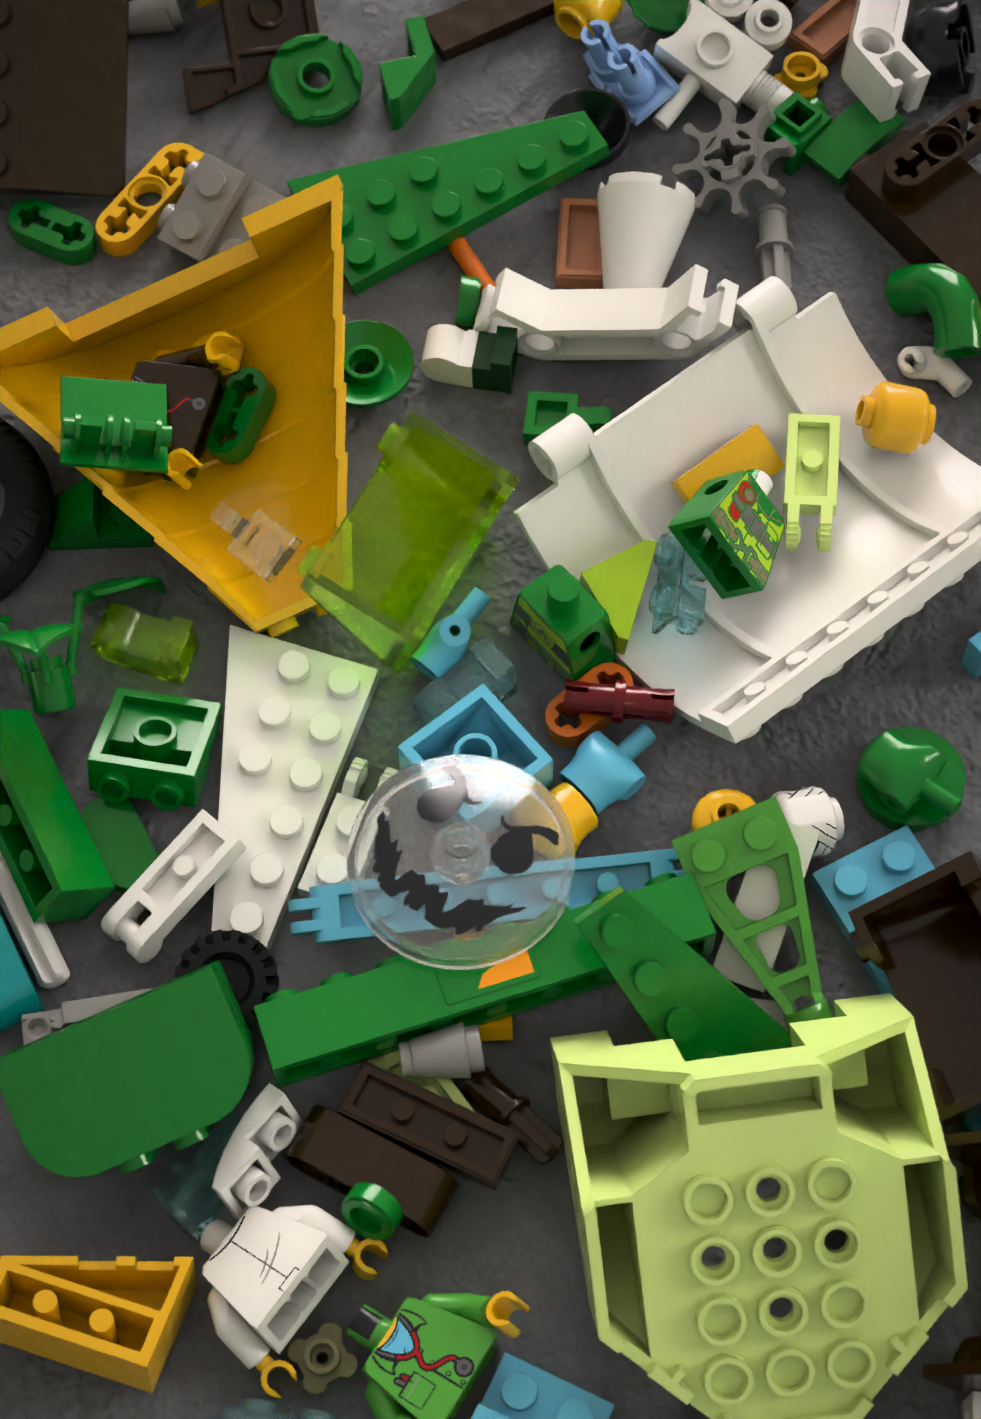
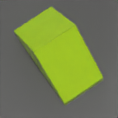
M646 539L581 572L579 583L599 602L609 615L614 652L625 654L657 541Z

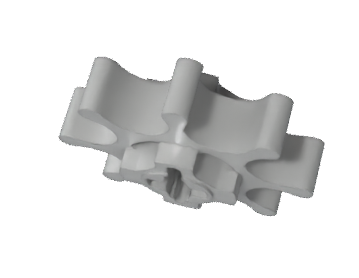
M724 98L718 103L722 119L715 130L709 133H702L692 123L684 125L683 132L692 142L700 145L699 153L693 161L687 164H675L672 172L683 183L694 178L704 179L702 191L695 197V209L701 215H708L717 199L723 196L732 197L731 212L741 222H746L750 218L746 207V200L753 190L767 188L777 198L784 196L785 188L777 179L768 176V170L774 160L780 157H793L796 154V148L786 137H782L774 142L764 141L766 129L776 120V115L766 104H761L758 107L756 115L751 121L745 124L736 123V108L728 99Z

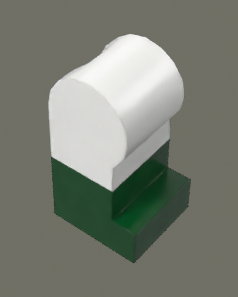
M449 324L432 326L427 332L420 369L426 377L437 382L511 394L518 359V328L498 326L496 333L475 330L464 331Z

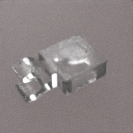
M221 501L209 517L234 537L226 551L270 584L302 544V541L258 508L249 520H246Z

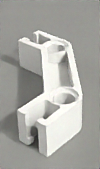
M910 0L856 1L841 68V77L880 123L892 119L896 115L897 110L895 106L898 98L904 103L902 108L907 113L918 109L931 75L929 70L902 41Z
M695 264L668 288L551 290L505 268L496 278V287L488 284L482 290L473 330L496 333L498 326L518 328V352L537 360L688 359L699 354L732 327L739 285L723 279L717 284L716 290L718 291L708 298H703L708 270Z

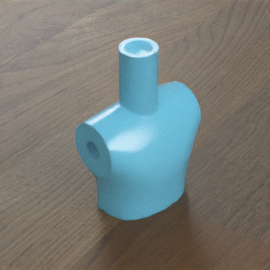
M474 587L452 615L446 616L434 624L420 647L410 656V662L431 680L440 683L463 659L470 640V625L489 604L491 599L483 591Z
M641 724L618 745L599 730L595 731L579 745L574 758L558 774L561 783L565 781L572 785L598 816L608 805L618 800L629 799L643 786L647 777L633 760L656 741L657 738L653 731L645 724Z

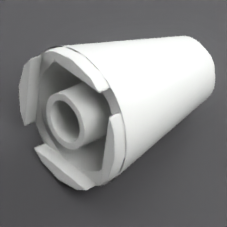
M634 171L615 173L609 176L607 185H604L603 182L599 184L597 202L603 289L662 288L695 210V195L687 186L677 181L676 188L672 189L661 185V175Z

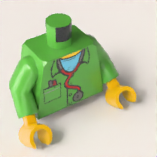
M509 1291L499 1292L493 1297L473 1293H429L421 1300L407 1297L393 1320L364 1304L351 1321L346 1335L373 1351L362 1371L368 1383L365 1399L374 1418L455 1419L499 1347L498 1333L491 1328L496 1327L506 1336L517 1338L521 1330L509 1322L508 1319L514 1311L524 1310L529 1312L530 1307Z

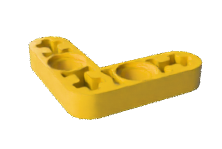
M172 143L163 147L99 215L95 228L101 249L114 257H124L135 252L158 228V219L162 210L170 203L176 205L185 189L181 182L185 171L182 166L184 164L188 166L194 160L200 162L204 153L185 143ZM173 165L176 168L171 172L170 167ZM148 192H154L162 196L161 200L153 206H142L136 202L138 197ZM127 227L128 232L126 234L122 233L121 231ZM112 230L116 231L113 236L110 234Z

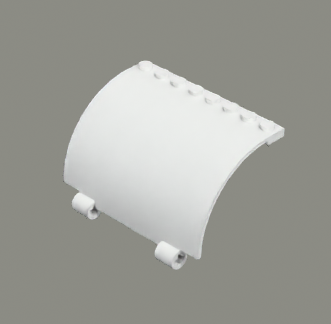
M770 276L736 300L732 324L737 330V334L593 433L580 416L571 413L530 441L528 449L534 463L541 473L553 481L554 484L513 512L545 569L548 571L555 565H562L578 581H580L581 572L646 539L657 541L625 654L615 652V658L645 688L675 689L674 712L702 729L735 744L740 740L755 735L764 722L782 709L796 704L802 698L803 693L823 678L830 677L839 672L847 660L863 648L879 642L887 630L903 618L919 612L927 600L943 588L959 582L966 571L981 561V466L955 450L934 431L927 444H920L910 454L877 449L866 444L863 438L862 427L855 424L856 408L862 395L869 396L876 385L887 380L857 337L835 292H828L795 315L797 313V303L791 290L782 280L774 276ZM788 413L841 416L836 516H832L830 552H818L816 530L819 526L820 515L799 514L801 537L797 550H785L787 513H783L784 467L770 477L773 486L767 496L784 519L785 529L766 586L762 591L721 599L668 528L672 519L685 506L671 482L749 426L758 423L785 464Z

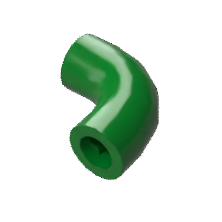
M943 263L912 264L898 268L890 273L886 281L885 290L891 309L901 317H912L923 313L930 314L933 324L934 355L943 358H969L981 355V302L965 276Z

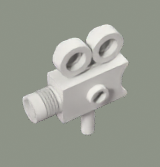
M690 0L686 12L687 19L681 28L669 38H660L655 46L653 57L683 80L678 85L680 90L662 105L652 118L653 122L661 129L667 131L698 91L716 105H718L721 99L726 98L736 110H738L742 103L754 112H757L761 104H766L772 111L794 93L767 72L774 56L768 51H774L784 45L792 28V16L788 8L778 0H759L752 4L753 0H705V4L699 0ZM764 16H770L775 19L777 25L766 27L761 23L760 19ZM745 18L743 22V32H741L732 24H730L736 23Z

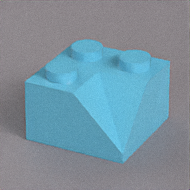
M484 683L397 746L400 774L420 796L428 790L456 784L450 774L441 771L442 767L455 765L465 777L469 799L474 802L482 801L481 804L471 805L463 801L460 809L449 820L443 822L468 851L502 826L501 816H504L505 822H508L511 819V812L522 800L529 796L543 794L553 788V759Z

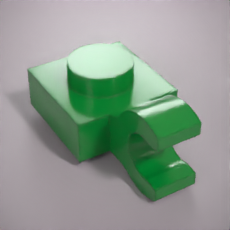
M528 391L523 428L524 445H528L530 441L571 413L580 416L594 433L612 420L613 408L606 406L580 407L579 394Z

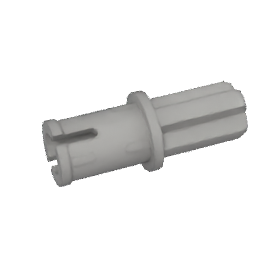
M764 205L757 210L758 214H756L759 243L755 247V257L760 261L761 279L763 282L770 276L777 277L791 290L790 259L794 254V246L788 240V213L782 205Z

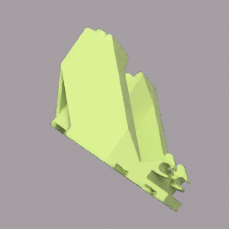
M891 993L834 1000L836 1017L789 1023L791 1048L684 1061L673 1039L614 1046L607 1030L550 1037L556 1099L589 1305L598 1338L618 1354L620 1352L647 1371V1375L686 1405L691 1404L710 1419H864L874 1406L873 1398L893 1374L898 1376L929 1338L926 1334L948 1305L953 1308L968 1290L956 1168L949 1159L913 1015ZM774 1178L779 1182L778 1192L773 1197L762 1198L757 1194L756 1188L762 1179ZM837 1229L844 1231L847 1239L841 1248L832 1250L825 1246V1237L830 1231ZM780 1238L785 1241V1251L781 1256L769 1258L763 1254L764 1244L769 1239ZM717 1246L724 1250V1258L720 1264L707 1266L702 1262V1254L708 1247ZM778 1298L789 1299L792 1302L790 1313L780 1318L771 1315L770 1306L774 1300Z

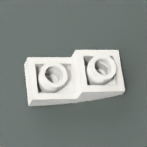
M270 1083L254 1100L232 1133L221 1156L212 1184V1188L232 1215L238 1220L241 1219L248 1209L262 1203L273 1186L281 1179L270 1162L292 1142L295 1134L303 1124V1120L285 1093Z

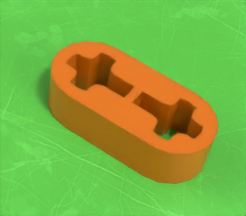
M612 662L601 663L577 680L615 684L616 680H626V685L634 686L633 678L629 671L622 665ZM565 690L552 699L545 711L546 735L551 742L563 748L578 747L591 733L598 730L601 731L612 722V717L579 714L577 728L570 724L559 727V715L564 712ZM569 713L564 715L568 718H572L576 714Z

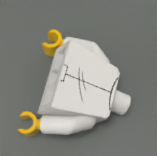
M315 1205L278 1207L273 1212L255 1206L248 1209L234 1227L222 1219L212 1221L205 1228L200 1239L202 1250L211 1255L203 1266L202 1275L213 1286L207 1298V1303L216 1334L248 1369L255 1367L261 1373V1385L265 1392L273 1398L281 1399L279 1394L271 1389L268 1384L269 1374L274 1369H286L296 1382H298V1378L291 1364L282 1360L274 1361L268 1352L272 1348L278 1354L281 1353L350 1262L343 1253L345 1252L352 1257L351 1265L354 1273L360 1279L366 1281L376 1279L378 1273L373 1268L366 1266L362 1262L360 1255L370 1251L383 1260H386L388 1257L387 1247L381 1240L367 1238L359 1241L354 1238L355 1230Z

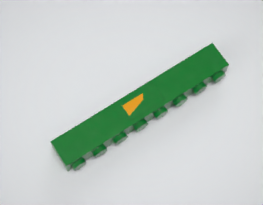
M693 872L678 877L674 873L662 874L650 879L644 887L628 892L700 956L712 954L716 930ZM613 890L603 892L593 898L591 903L570 909L568 906L553 907L541 913L537 920L516 926L513 922L495 925L485 931L483 936L465 942H462L460 939L442 941L434 945L429 950V953L409 959L406 956H393L382 960L376 964L373 970L354 976L347 972L334 974L322 980L319 986L298 993L296 990L287 989L269 995L264 1000V1003L254 1006V1010L277 1088L361 1063L363 1059L368 1061L399 1051V1042L410 1041L412 1038L463 1021L464 1027L471 1025L480 1026L615 984V980L573 921V919Z

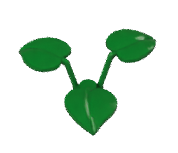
M151 576L119 577L99 581L72 592L74 605L71 623L43 625L36 627L32 631L25 629L10 631L6 623L12 622V617L0 615V646L8 648L21 673L22 684H28L34 714H45L76 707L71 676L79 675L76 660L80 631L83 630L81 622L84 607L104 595L135 586L150 588L165 594V585L161 578ZM69 636L66 663L63 664L61 654L47 656L46 649L59 639ZM21 652L36 657L34 659L29 660L30 668L28 667Z

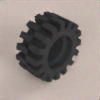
M221 929L211 931V934L204 937L201 935L195 939L194 944L189 949L186 948L180 956L182 960L179 967L176 966L174 974L178 978L217 960L231 959L240 962L249 974V988L244 997L237 1001L249 1029L253 1028L252 1026L257 1023L254 1006L264 1003V1000L269 995L276 993L278 987H280L278 967L268 949L251 935L232 929L231 931H222Z

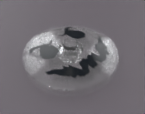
M459 754L435 757L413 764L391 776L370 795L362 806L352 826L347 845V873L351 894L357 910L370 930L383 943L402 956L424 965L442 969L468 970L489 967L508 961L533 947L554 927L562 915L571 895L575 877V844L571 826L565 812L552 793L541 782L520 768L501 760L478 755Z

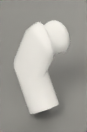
M933 346L906 347L898 355V367L904 376L916 380L938 381L953 398L962 395L972 384V379L952 358L934 355Z

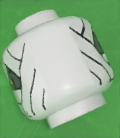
M810 786L778 791L770 797L776 796L786 821L820 832L812 859L829 855L834 850L836 842L843 838L844 817L841 806L836 798L829 797L823 789Z

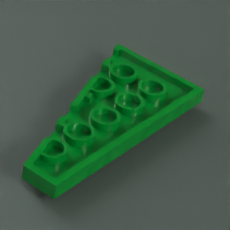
M579 111L300 177L286 182L293 195L338 174L343 184L341 241L344 244L343 277L356 296L449 245L455 239L469 234L610 156L608 144L586 112Z

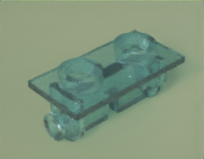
M669 530L666 534L660 536L654 552V563L659 565L657 583L653 587L649 598V612L654 614L652 633H659L671 623L676 625L678 633L694 635L697 633L698 627L704 623L707 589L690 585L689 579L702 583L707 579Z

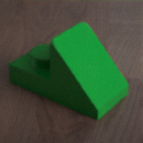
M87 477L53 499L54 516L49 537L50 550L153 547L154 537L103 496L99 487Z

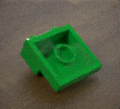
M117 687L87 758L89 791H95L103 799L115 803L122 802L127 797L151 800L157 808L165 811L177 810L181 805L196 807L209 772V753L222 720V703Z

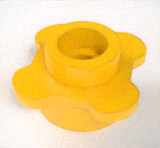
M798 51L785 57L782 72L776 74L774 78L808 100L811 97L815 98L817 96V86L820 81L827 79L828 69L824 64L820 63L815 55L809 52Z

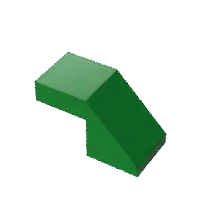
M424 16L405 19L409 57L379 63L381 94L392 130L402 129L436 84L435 51Z

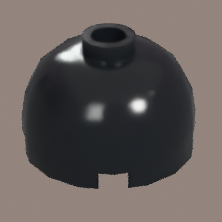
M938 0L928 3L914 14L907 24L905 39H902L903 43L931 73L924 92L935 96L953 97L971 94L974 88L975 68L966 70V65L969 64L970 53H975V41L969 8L967 4H962L963 0Z

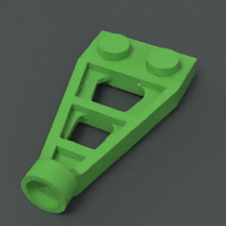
M776 796L671 840L685 874L693 872L710 916L786 1014L784 1018L789 1030V1023L833 1018L834 1016L827 1000L823 999L799 849ZM758 865H767L776 873L780 903L772 915L761 920H751L744 917L726 893V885L728 880L734 875ZM780 924H787L793 931L800 958L794 968L780 973L773 971L769 967L757 947L756 937L759 933ZM801 996H808L814 1000L811 1004L793 1010L795 1000Z

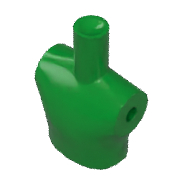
M888 729L875 742L863 758L857 771L859 777L869 782L876 789L881 802L888 809L899 815H904L920 799H923L951 818L963 801L936 782L946 764L944 756L933 746L907 739L891 729Z

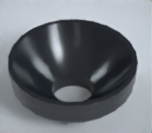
M582 88L571 91L557 99L548 109L544 120L585 111L608 144L610 156L585 170L602 168L612 163L623 153L630 139L631 122L628 109L616 95L598 88Z

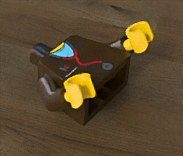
M225 331L215 332L204 345L157 356L153 361L142 360L136 364L130 382L166 384L167 425L172 426L171 446L168 447V473L142 472L146 477L174 481L181 488L187 490L191 487L192 483L184 475L196 477L198 469L202 468L201 460L206 449V443L226 390L220 370H216V368L222 366L229 371L236 370L238 360L228 355V352L234 347H240L242 342Z

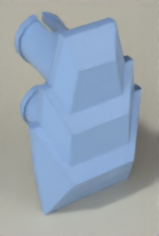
M598 19L591 21L589 25L595 37H592L586 27L581 32V40L588 48V51L583 54L591 71L588 78L596 88L606 90L622 100L628 109L630 122L638 126L678 92L680 87L646 49L639 51L629 43L622 45L617 43L606 21Z

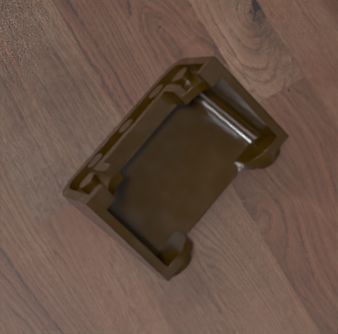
M969 851L848 912L855 928L854 931L849 933L857 955L864 963L872 960L879 969L885 972L896 999L913 1015L940 1123L947 1126L981 1115V858L972 851Z

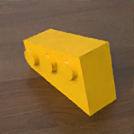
M1 1255L0 1343L153 1393L197 1288L193 1257H174V1261H137L136 1256H117L116 1261H79L78 1256Z

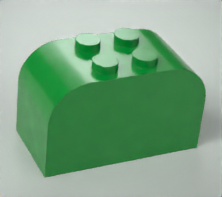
M217 960L5 1053L0 1057V1090L22 1142L30 1155L41 1166L53 1173L75 1178L97 1175L118 1166L121 1175L154 1161L153 1156L159 1153L158 1148L173 1141L176 1150H180L208 1137V1131L213 1129L211 1124L228 1115L243 1097L254 1071L255 1046L220 961Z

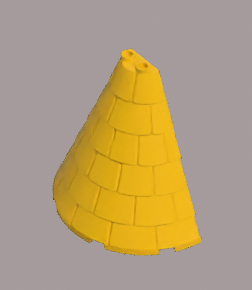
M338 174L241 218L250 240L67 323H64L51 309L45 307L0 328V402L53 446V450L59 455L61 376L130 381L136 364L142 360L151 361L152 356L159 350L173 349L181 351L191 348L195 341L207 334L218 331H225L226 333L233 330L237 331L245 346L239 369L254 367L260 370L273 385L276 394L274 405L256 445L246 459L236 464H225L219 461L206 447L201 460L202 468L198 469L196 477L184 475L192 483L191 487L187 490L181 488L174 481L148 478L140 471L87 467L75 468L103 491V496L155 538V543L207 585V589L255 633L267 630L269 637L272 638L279 637L298 628L299 624L296 618L312 610H316L318 617H322L346 606L347 602L343 595L351 589L349 522L346 521L348 452H345L347 383L344 382V244L341 243L343 184ZM231 374L223 376L224 382L227 381ZM255 387L252 392H244L242 398L244 399L247 394L255 395L258 389ZM235 432L232 437L224 436L221 442L224 444L226 440H235L237 433Z

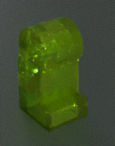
M110 604L106 607L90 641L91 649L97 655L110 662L122 665L126 669L181 686L200 646L193 621L173 616L171 621L142 614L133 608L120 604Z

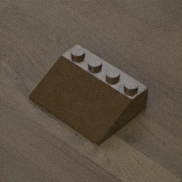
M0 0V194L116 198L126 187L128 1Z

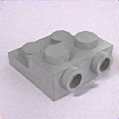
M205 152L200 162L194 160L186 167L181 181L185 189L177 204L170 203L162 210L158 219V229L161 232L157 239L170 249L199 263L250 240L241 218L286 197L252 180L244 172Z

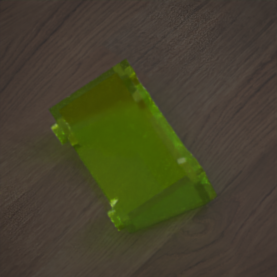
M413 411L410 412L401 427L394 422L390 424L376 447L384 455L371 478L330 542H327L323 550L313 545L296 572L304 577L300 588L380 662L398 673L401 672L420 644L446 597L489 530L501 507L520 480L516 475Z

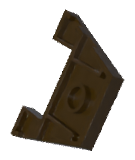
M219 0L229 63L183 69L182 77L189 115L197 114L267 80L272 60L283 43L298 35L319 34L314 0Z

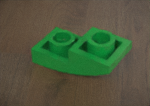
M859 99L833 120L803 151L804 159L841 187L848 180L849 170L853 163L865 154L872 155L885 147L906 125V119L896 113L892 119L880 123Z

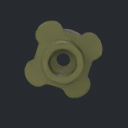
M327 1322L322 1324L318 1333L305 1340L295 1339L288 1347V1358L292 1363L298 1364L304 1376L303 1387L312 1395L324 1393L327 1387L335 1385L342 1378L348 1379L353 1377L358 1369L357 1357L347 1352L342 1342V1329L335 1323ZM321 1353H326L329 1356L325 1364H320L317 1361V1357Z

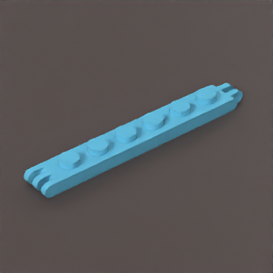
M664 849L532 863L528 870L518 874H507L498 867L424 874L426 885H438L439 892H448L443 912L454 909L467 899H484V905L507 906L513 903L511 908L526 907L520 912L499 917L484 926L492 927L506 922H513L515 924L527 923L537 920L541 913L553 907L568 906L570 909L589 904L597 895L614 890L619 886L629 892L644 887L650 879L656 876L674 873L678 877L684 875L685 872L684 870H677L676 863L680 861L675 849ZM377 879L313 886L309 888L310 898L288 901L289 913L291 914L312 912V920L290 923L291 935L303 936L314 934L315 944L317 945L455 931V927L440 929L430 924L424 917L425 904L418 911L411 909L408 904L407 906L403 904L409 890L390 897L379 887L380 883Z

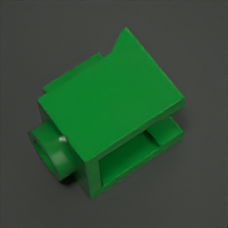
M796 91L772 111L776 115V120L766 129L764 134L765 142H774L782 137H786L796 148V154L793 157H785L783 172L789 177L807 162L804 159L803 151L832 121V117L829 116V111L822 101L814 97L807 100Z

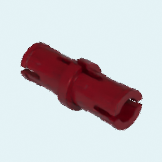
M567 679L563 714L612 717V722L623 723L624 718L672 724L675 689L626 685V680H616L615 684H601Z

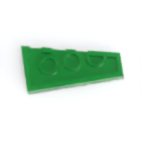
M619 886L573 919L656 1041L673 1039L684 1061L783 1049L791 1045L790 1033L622 887Z

